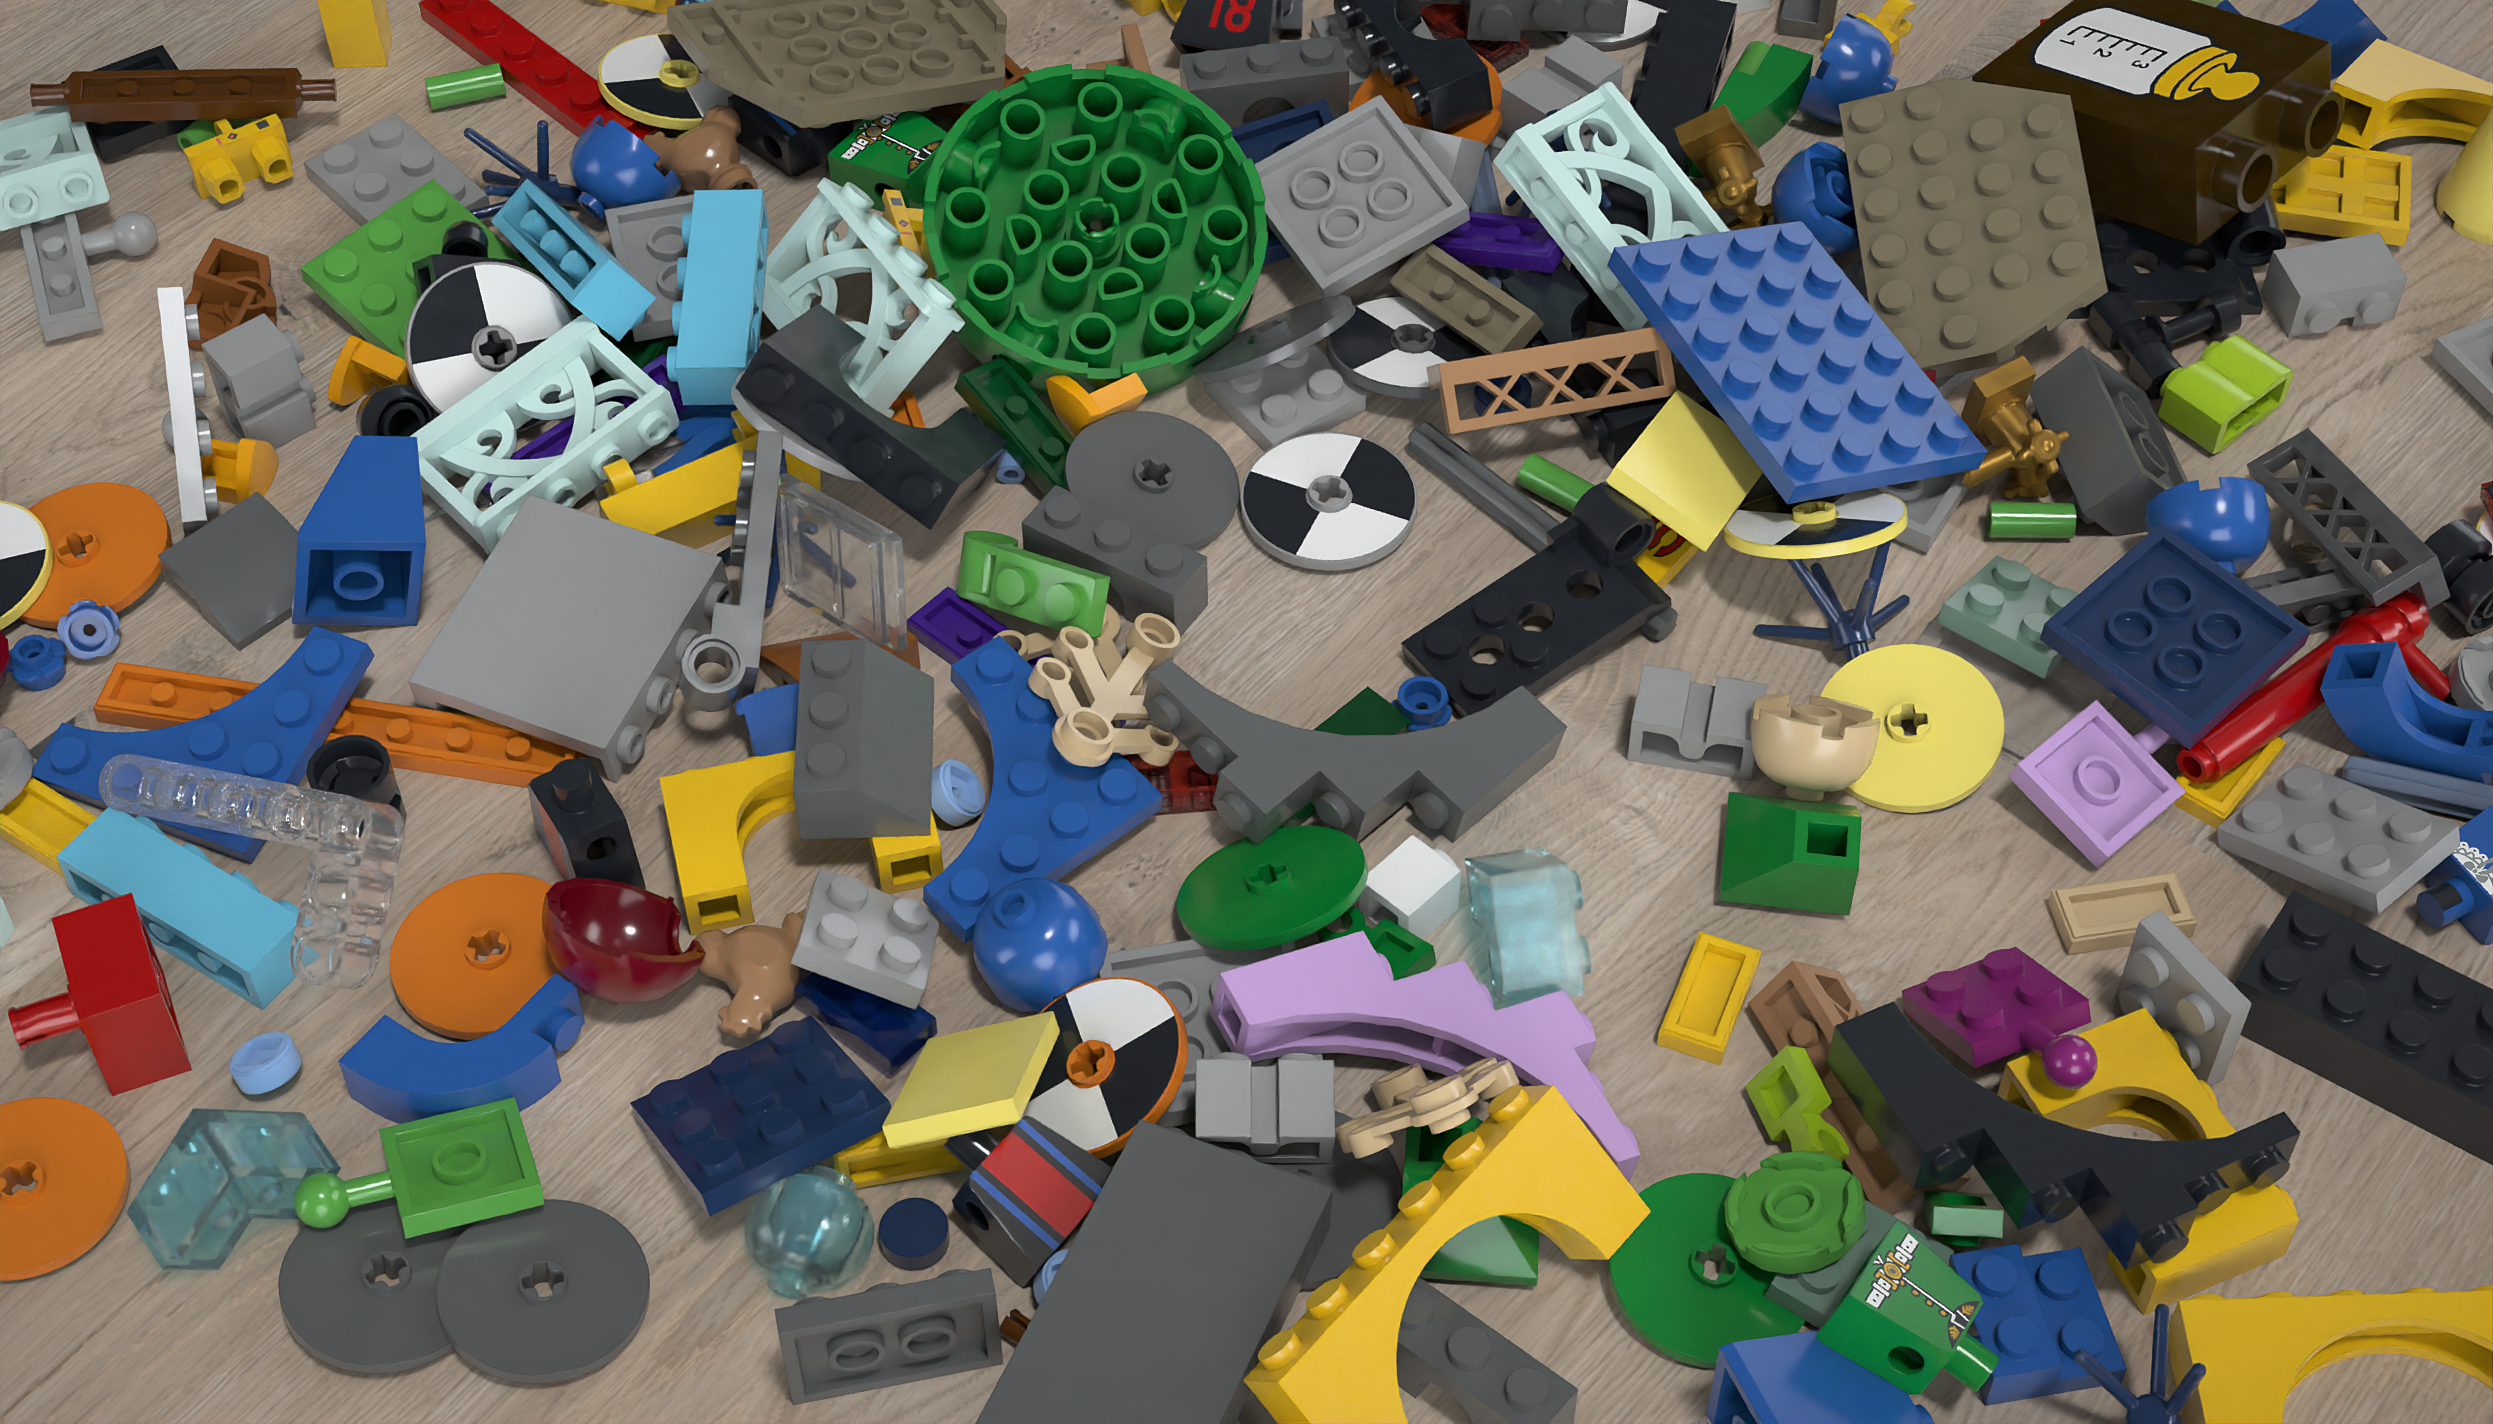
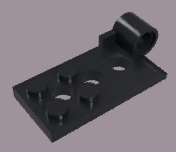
M2270 193L2256 210L2249 213L2238 212L2198 246L2133 223L2095 224L2108 292L2101 297L2110 293H2122L2140 317L2150 315L2179 317L2196 310V302L2200 296L2220 288H2225L2232 293L2239 305L2241 315H2261L2263 304L2252 267L2270 263L2273 251L2285 249L2286 237L2274 198ZM2196 265L2204 268L2207 271L2196 272L2188 269L2185 266ZM2134 266L2146 268L2151 273H2138ZM2092 303L2086 307L2073 310L2067 319H2089Z
M1604 481L1595 485L1579 499L1572 511L1571 517L1546 532L1547 547L1401 642L1403 657L1421 676L1432 677L1445 686L1449 697L1448 705L1452 707L1453 711L1460 718L1486 709L1521 685L1534 697L1672 606L1671 598L1633 561L1646 550L1656 533L1655 521L1639 505L1610 486L1608 482ZM1582 584L1594 585L1601 590L1599 595L1589 600L1576 599L1569 594L1574 587ZM1533 616H1543L1553 622L1548 629L1541 632L1527 631L1521 627L1523 621ZM1484 648L1498 649L1504 654L1498 662L1493 664L1477 663L1472 659V656L1477 651Z

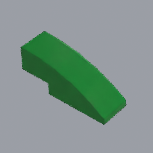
M1773 43L1755 75L1733 70L1710 111L1726 104L1757 148H1760L1773 138L1798 111L1810 80L1814 55ZM1692 161L1690 177L1697 179L1705 178Z

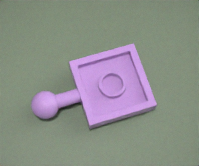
M2097 700L2021 760L2007 775L2097 869L2169 809L2186 792L2151 756L2165 743L2171 745L2181 743L2150 720H2148L2146 727L2132 737Z

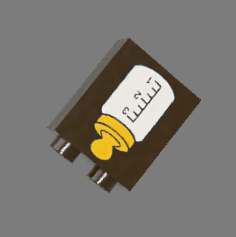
M2073 0L1972 76V81L2070 95L2092 209L2197 246L2238 212L2249 213L2260 207L2268 197L2273 184L2307 156L2317 158L2326 153L2340 131L2344 116L2342 96L2338 92L2330 90L2331 41L2193 0Z

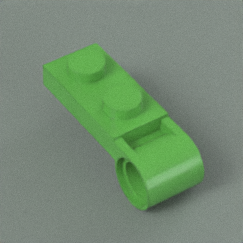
M967 531L964 533L955 591L958 596L1050 628L1061 630L1066 626H1074L1087 632L1091 638L1101 637L1110 583L1109 576L1017 548L1018 540L1005 534L989 531Z

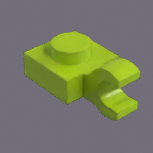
M1786 1045L1745 1085V1088L1772 1141L1791 1143L1792 1152L1804 1150L1828 1154L1842 1162L1850 1154L1849 1147L1843 1136L1820 1116L1832 1103V1100L1805 1048Z

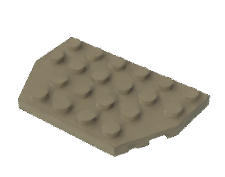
M712 0L667 7V27L708 81L801 128H825L832 123L856 119L875 120L882 115L905 111L924 112L932 107L955 103L974 104L993 89L997 92L1004 89L1007 15L994 0Z
M1946 78L1839 104L1868 303L1921 369L1936 371V378L1999 365L2016 354L2014 347L2043 327L2049 332L2065 321L2073 310L2086 307L2108 292L2070 95Z

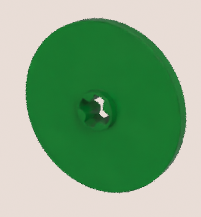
M1309 825L1278 828L1258 845L1250 838L1245 837L1207 857L1184 880L1177 895L1176 908L1186 933L1204 945L1223 950H1256L1274 947L1310 935L1345 913L1356 902L1365 888L1368 879V865L1359 843L1351 836L1339 830Z
M1688 1173L1663 1179L1638 1194L1651 1212L1607 1260V1273L1610 1288L1618 1308L1632 1328L1644 1340L1664 1354L1681 1362L1715 1369L1719 1347L1732 1342L1799 1333L1806 1320L1765 1297L1778 1272L1762 1270L1745 1260L1730 1240L1726 1226L1724 1203L1736 1179L1719 1174ZM1707 1259L1720 1263L1718 1268L1719 1275L1716 1281L1703 1276L1705 1271L1704 1264Z

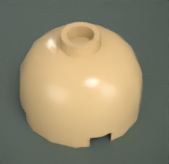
M1790 694L1764 695L1754 700L1750 733L1751 748L1757 766L1768 778L1785 785V794L1787 796L1802 801H1821L1824 797V791L1832 792L1846 788L1859 780L1871 765L1877 747L1881 723L1880 718L1872 719L1873 712L1871 710L1849 702L1811 695L1809 704H1795L1793 706H1789Z

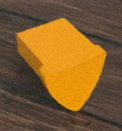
M351 335L347 339L332 370L327 398L334 403L345 406L364 396L374 385L379 388L392 384H405L412 387L414 385L407 369L406 360Z
M1133 373L1090 394L1067 375H1054L1045 381L1051 403L1060 422L1074 438L1096 420L1116 413L1136 411L1148 392L1137 373Z
M241 438L239 443L211 439L213 455L201 456L203 479L215 478L217 500L239 504L256 492H259L264 497L275 478L279 466V458L273 446L269 442L251 438Z

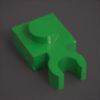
M1352 906L1341 915L1342 926L1346 931L1332 932L1327 927L1317 931L1319 943L1364 931L1376 953L1383 954L1388 960L1394 981L1429 971L1437 964L1433 945L1387 918H1384L1372 929L1366 925L1362 912Z

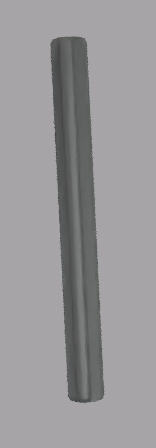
M1423 422L1417 429H1413L1408 436L1410 440L1408 449L1410 452L1536 549L1542 551L1547 547L1546 532L1559 525L1560 522L1431 423ZM1583 584L1596 595L1600 594L1601 590L1598 587ZM1669 607L1639 628L1654 640H1662L1675 629L1678 613L1672 607Z

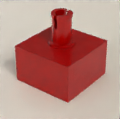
M132 892L51 918L69 983L67 984L68 991L17 1008H8L9 1020L20 1049L23 1050L30 1045L80 1029L87 1038L112 1096L191 1071L192 1068L164 970Z

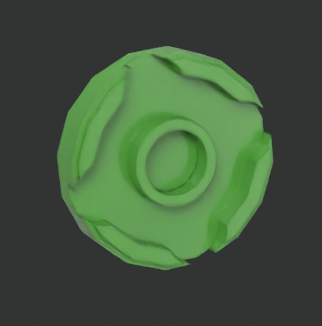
M1804 1150L1774 1154L1759 1161L1761 1169L1754 1171L1748 1177H1746L1744 1172L1733 1182L1724 1203L1729 1237L1741 1257L1762 1270L1783 1274L1816 1271L1840 1260L1859 1241L1867 1222L1862 1186L1854 1173L1852 1176L1851 1173L1843 1169L1842 1162L1828 1154Z

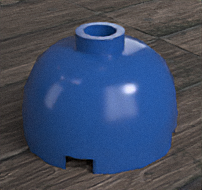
M1849 13L1844 14L1820 57L1822 61L1815 77L1811 76L1799 110L1818 120L1834 125H1842L1839 104L1894 91L1899 79L1890 75L1894 55L1891 44L1883 33L1859 17Z
M597 115L574 145L570 161L571 176L576 186L582 192L577 201L589 214L600 221H604L606 218L604 210L674 198L681 190L682 184L672 169L665 177L656 169V162L660 159V156L647 144L611 119L604 126L601 115Z
M1823 141L1801 150L1782 167L1772 186L1771 204L1774 225L1802 221L1831 257L1858 248L1860 243L1846 153L1837 146Z
M2232 476L2219 477L2221 488L2200 491L2198 480L2185 482L2164 490L2148 502L2146 506L2147 515H2145L2148 534L2162 524L2236 577L2237 574L2250 568L2261 557L2271 535V517L2264 486L2252 479Z
M1046 877L1024 878L1005 886L993 895L977 915L972 936L973 955L980 976L1003 1005L1021 1012L1042 1011L1048 1004L1055 1001V997L1065 994L1072 987L1074 988L1092 981L1104 964L1108 948L1106 932L1101 926L1100 917L1094 908L1073 886Z

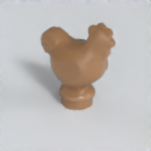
M715 105L707 110L698 126L686 131L677 138H666L663 132L646 135L643 138V142L660 156V159L656 162V169L666 174L672 169L682 184L681 189L688 193H694V190L758 189V184L752 176V171L747 165L739 163L740 150L736 137L741 133V120L731 106Z
M805 909L798 913L790 912L786 914L780 929L766 925H747L729 934L719 929L707 930L698 934L693 939L699 941L706 952L698 972L722 980L735 995L729 1005L721 1007L718 1011V1018L722 1021L720 1027L724 1033L733 1034L737 1038H744L749 1033L758 1034L762 1031V1024L770 1020L774 1012L788 1006L797 997L800 977L799 970L801 967L790 964Z

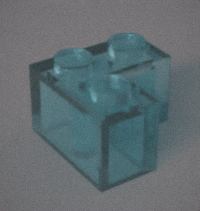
M1541 847L1464 858L1472 920L1486 933L1494 996L1506 1007L1563 989H1565L1569 997L1585 995L1582 975L1591 973V957L1585 936H1577L1574 911L1582 909L1583 895L1576 870L1569 871L1566 862Z
M193 1108L152 1172L148 1175L145 1183L126 1210V1213L162 1270H219L252 1219H300L295 1211L293 1201L295 1191L301 1181L319 1172H327L337 1176L341 1167L303 1112Z

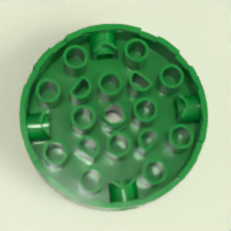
M1065 64L1024 74V80L1012 84L999 92L993 89L975 102L956 121L941 143L928 174L924 195L921 252L922 259L928 265V269L924 273L927 278H932L943 285L956 298L952 307L965 321V324L959 332L954 330L952 332L967 350L983 364L1004 355L1034 392L1049 396L1045 381L1054 375H1067L1090 394L1133 373H1137L1148 392L1145 397L1162 392L1193 376V366L1205 360L1231 341L1250 309L1265 259L1268 241L1265 214L1266 198L1261 179L1252 158H1246L1242 149L1232 137L1233 130L1212 108L1180 86L1156 75L1111 64H1106L1105 70L1072 69V64ZM1096 230L1099 232L1092 231L1090 234H1088L1086 231Z

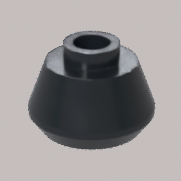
M392 384L372 392L363 399L357 410L356 427L361 436L410 437L434 420V413L416 388L405 384Z

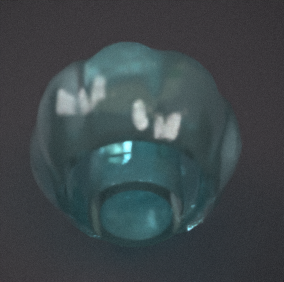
M812 1165L804 1169L802 1174L796 1173L773 1183L768 1188L758 1192L757 1196L752 1200L744 1223L745 1245L750 1257L770 1275L767 1286L772 1291L787 1298L802 1300L807 1298L809 1290H827L841 1286L848 1282L864 1266L874 1244L875 1224L868 1204L854 1192L856 1184L851 1178L834 1169Z

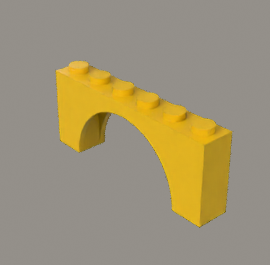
M2376 39L2334 82L2332 91L2338 92L2344 102L2343 121L2336 138L2366 150L2382 141L2404 136H2435L2468 142L2493 107L2492 83L2380 39Z
M1513 1085L1500 1095H1497L1487 1108L1490 1115L1474 1132L1461 1136L1447 1148L1443 1155L1445 1163L1430 1180L1418 1183L1403 1195L1398 1203L1400 1212L1384 1229H1379L1369 1234L1355 1247L1352 1252L1354 1261L1337 1279L1327 1281L1309 1296L1305 1304L1308 1311L1291 1329L1276 1334L1264 1344L1258 1353L1260 1362L1243 1381L1278 1424H1409L1399 1394L1396 1364L1398 1332L1402 1314L1413 1285L1424 1266L1441 1246L1464 1228L1478 1221L1503 1215L1534 1227L1552 1240L1569 1259L1609 1260L1651 1212L1554 1085Z
M2493 1285L2480 1286L2470 1291L2435 1292L2431 1288L2416 1287L2400 1293L2365 1294L2355 1289L2340 1290L2323 1296H2294L2289 1292L2283 1291L2270 1292L2257 1298H2224L2218 1294H2200L2188 1300H2178L2169 1323L2168 1353L2176 1388L2194 1364L2202 1363L2207 1370L2200 1384L2181 1410L2184 1424H2283L2285 1401L2303 1381L2329 1365L2364 1355L2400 1354L2436 1361L2458 1369L2493 1389Z

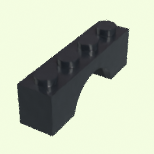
M1334 0V10L1343 29H1352L1357 36L1359 46L1365 57L1368 59L1375 58L1379 63L1382 75L1390 88L1397 86L1403 94L1410 114L1414 118L1420 116L1431 130L1441 132L1493 110L1488 67L1464 38L1433 40L1410 33L1422 23L1419 0Z
M1562 260L1553 273L1527 271L1501 281V290L1535 312L1544 323L1523 349L1580 340L1585 336L1589 294ZM1589 363L1577 365L1564 385L1583 399L1593 398L1607 379V376ZM1564 368L1547 370V372L1557 379ZM1625 368L1621 374L1640 389L1660 386L1659 381L1648 368ZM1615 383L1607 395L1627 391ZM1560 393L1554 398L1556 404L1570 402ZM1671 396L1576 412L1570 415L1581 428L1587 445L1592 450H1598L1610 467L1614 469Z

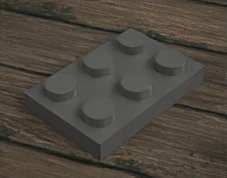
M991 1268L975 1271L954 1269L946 1271L934 1279L903 1285L881 1283L861 1293L830 1299L821 1296L808 1297L796 1302L793 1306L774 1309L793 1405L1004 1364L996 1292Z

